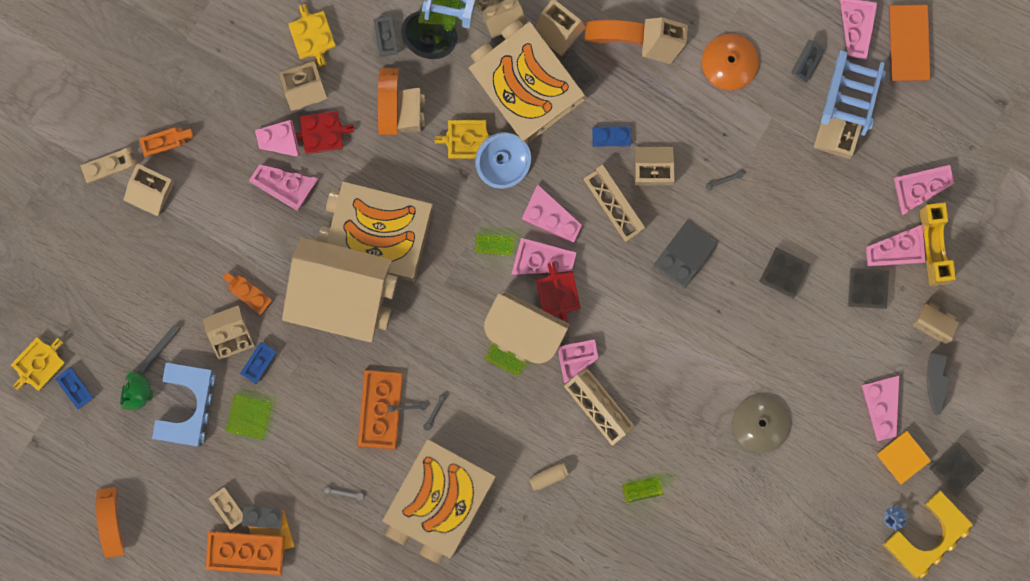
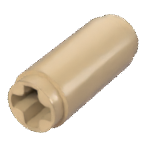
M564 463L532 476L529 481L533 490L536 491L566 478L569 474Z

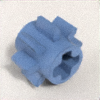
M895 505L884 511L886 516L883 519L889 528H894L897 531L907 525L905 520L908 516L904 508H898Z

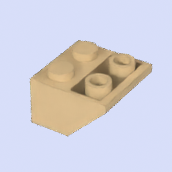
M518 0L476 1V5L492 38L502 35L501 32L517 20H520L523 25L527 24Z
M551 0L541 12L535 28L549 47L562 56L586 27L578 17L556 0Z
M663 17L645 19L642 57L671 64L686 45L688 25Z
M420 88L398 91V132H421V127H425L424 112H421L422 108H425L424 93H421Z
M830 118L828 125L820 124L813 148L850 159L853 156L862 125L838 118Z
M635 147V185L674 184L673 147Z
M137 163L129 179L124 201L155 216H159L175 182Z
M239 305L203 318L206 334L218 360L255 347Z

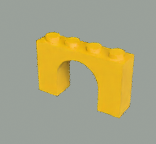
M946 203L929 204L920 210L929 286L945 285L956 280L953 260L948 261L944 245V225L948 222Z
M937 491L924 504L942 526V538L935 548L928 551L918 550L899 531H895L882 544L914 578H923L930 571L928 568L933 563L936 565L943 559L942 554L946 550L950 552L957 545L956 541L960 537L964 538L971 532L970 527L973 524L941 491Z

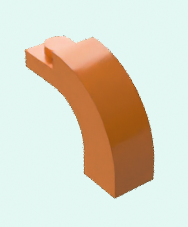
M620 20L586 22L584 41L597 44L610 42L628 43L643 47L645 26L642 23Z
M380 68L378 135H398L399 68Z
M116 487L97 489V499H95L96 519L105 558L124 556V538L118 517Z

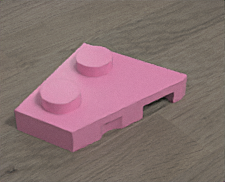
M288 120L255 130L259 149L296 157L300 156L293 121Z
M595 339L559 346L558 355L564 383L569 382L598 359Z

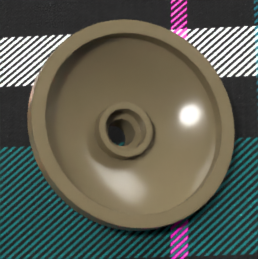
M757 395L744 400L737 407L732 419V429L735 438L744 448L756 453H766L777 449L784 443L789 434L790 419L787 410L778 400L765 395ZM760 420H764L766 422L765 427L759 426Z

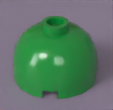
M129 371L125 380L129 381L125 386L123 385L120 405H122L121 409L135 411L143 408L147 401L152 400L153 390H150V382L144 375Z

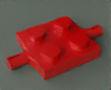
M338 111L300 116L301 129L299 133L295 134L297 140H302L305 154L308 155L343 149V134L354 132L353 124L342 126L339 121Z
M552 262L553 270L551 263H547L550 274L544 278L535 279L541 308L551 315L559 316L561 320L564 319L568 323L567 314L581 309L573 271L557 273L555 262Z

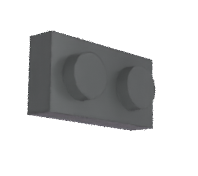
M393 17L374 19L379 56L398 55Z
M808 40L791 73L800 81L807 83L824 49L816 42Z
M243 507L242 526L281 529V509Z

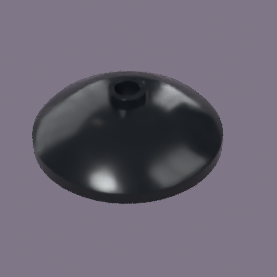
M417 11L410 14L402 24L401 37L404 44L411 52L422 58H444L454 50L457 44L455 27L446 17L439 13L430 11L429 20H425V12Z

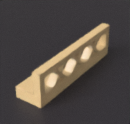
M603 164L583 179L625 242L645 230L644 225ZM599 175L602 180L601 188L593 187L589 180ZM602 191L611 193L613 196L611 204L602 201ZM613 207L620 208L623 211L622 220L612 216ZM623 223L631 224L635 229L627 237L622 231Z
M585 368L564 385L565 389L612 446L635 428L633 423L588 368ZM574 382L580 387V392H576L571 386ZM585 398L592 401L593 407H589L585 403ZM597 413L605 417V422H601L598 419ZM610 428L614 429L619 436L614 438L610 433Z

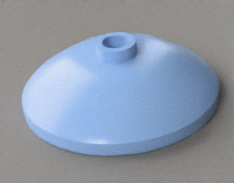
M501 132L488 137L480 145L475 157V167L479 177L487 185L500 189L509 188L519 183L526 176L531 164V153L526 142L524 143L519 136L508 132ZM499 154H502V157L500 159H497V156Z

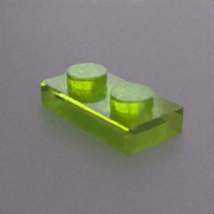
M476 234L474 253L512 257L514 237Z
M492 343L484 360L519 377L526 361L517 359L515 357L516 354L510 351L508 353L498 349L499 345Z
M659 476L621 485L626 503L664 495Z

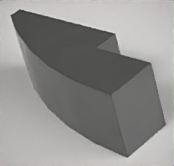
M931 353L927 365V392L933 414L938 416L941 415L950 377L943 376L947 357Z

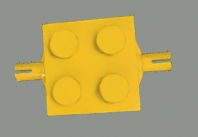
M306 4L300 5L299 9L302 17L288 23L299 58L303 60L309 57H316L319 67L327 65L323 54L337 47L324 11L309 14Z
M448 120L446 136H435V144L446 143L448 159H475L480 145L490 137L486 130V120Z
M36 337L11 364L20 376L12 386L19 391L25 383H28L37 391H40L66 364L56 352L63 342L57 338L49 346Z

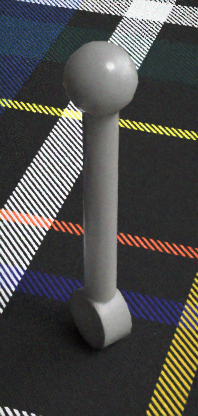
M329 486L324 488L326 494L334 493L354 497L357 500L364 498L362 493L354 494L334 490Z

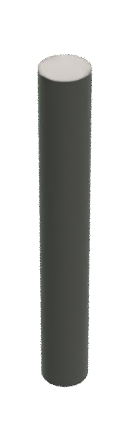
M175 324L139 365L137 369L140 372L144 373L180 328Z

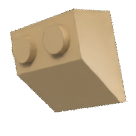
M315 61L279 72L291 111L302 109L304 106L327 99Z
M929 303V305L924 304L912 325L944 344L951 342L959 325V322L955 321L956 317L949 313H941L939 311L940 308L932 303Z

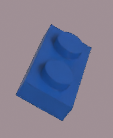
M630 126L592 127V147L631 146Z
M260 342L240 374L257 385L277 352Z
M71 367L55 378L78 410L94 399Z

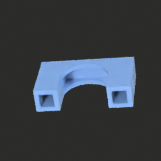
M171 363L165 364L162 382L190 388L196 396L197 408L194 415L182 423L155 420L152 439L200 447L201 443L204 444L206 432H203L204 424L207 425L209 413H206L207 406L211 405L212 402L210 389L211 386L214 387L216 375H213L214 371Z

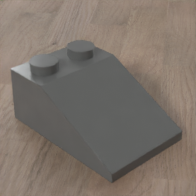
M686 221L654 263L653 267L684 289L715 248L717 242Z

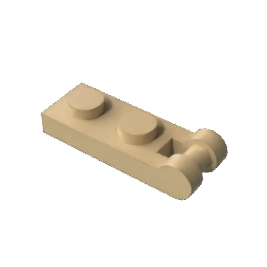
M131 147L80 165L86 183L89 184L136 167L137 163L132 158L131 154L133 152ZM124 157L126 163L121 164L120 158Z

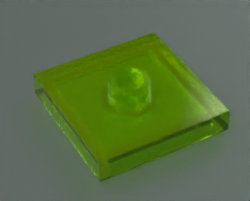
M234 394L225 432L264 440L272 402Z

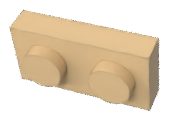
M225 487L208 498L230 530L242 523L243 512Z

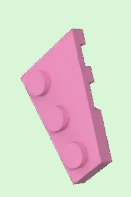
M840 0L848 57L867 60L877 3L862 0Z
M260 164L249 179L250 183L296 211L300 209L318 181V178L315 177L310 178L298 173H289Z
M945 165L894 177L893 180L901 215L906 214L909 210L954 184L951 166Z
M537 184L522 220L574 243L582 225Z
M923 225L866 247L867 267L925 263Z
M521 238L511 275L549 273L547 263H551L553 270L552 262H555L557 272H570L573 269L577 253Z
M899 376L862 385L876 440L881 441L896 437Z

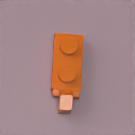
M172 128L139 138L144 157L146 158L182 147V145L186 144L185 140L194 138V134L191 129L182 131L181 128Z
M228 272L224 275L223 279L230 284L228 287L231 290L230 292L259 315H262L273 300L244 277L237 275L234 278Z

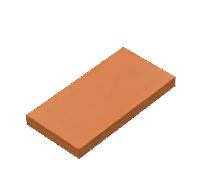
M928 5L889 6L891 82L930 81Z
M364 370L358 447L396 450L400 410H394L391 413L387 408L389 405L394 407L400 406L403 373Z
M208 531L206 570L282 575L285 536Z

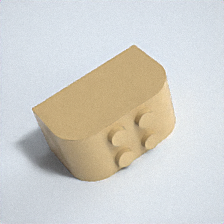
M501 290L485 319L484 330L487 337L493 343L499 345L498 349L506 353L511 351L516 354L515 357L524 362L528 360L533 363H544L555 355L571 324Z

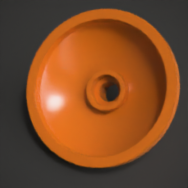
M723 34L714 38L706 46L702 56V69L706 78L711 84L723 90H738L747 86L754 79L759 67L758 53L754 45L745 37L737 34ZM728 57H733L735 61L730 63Z

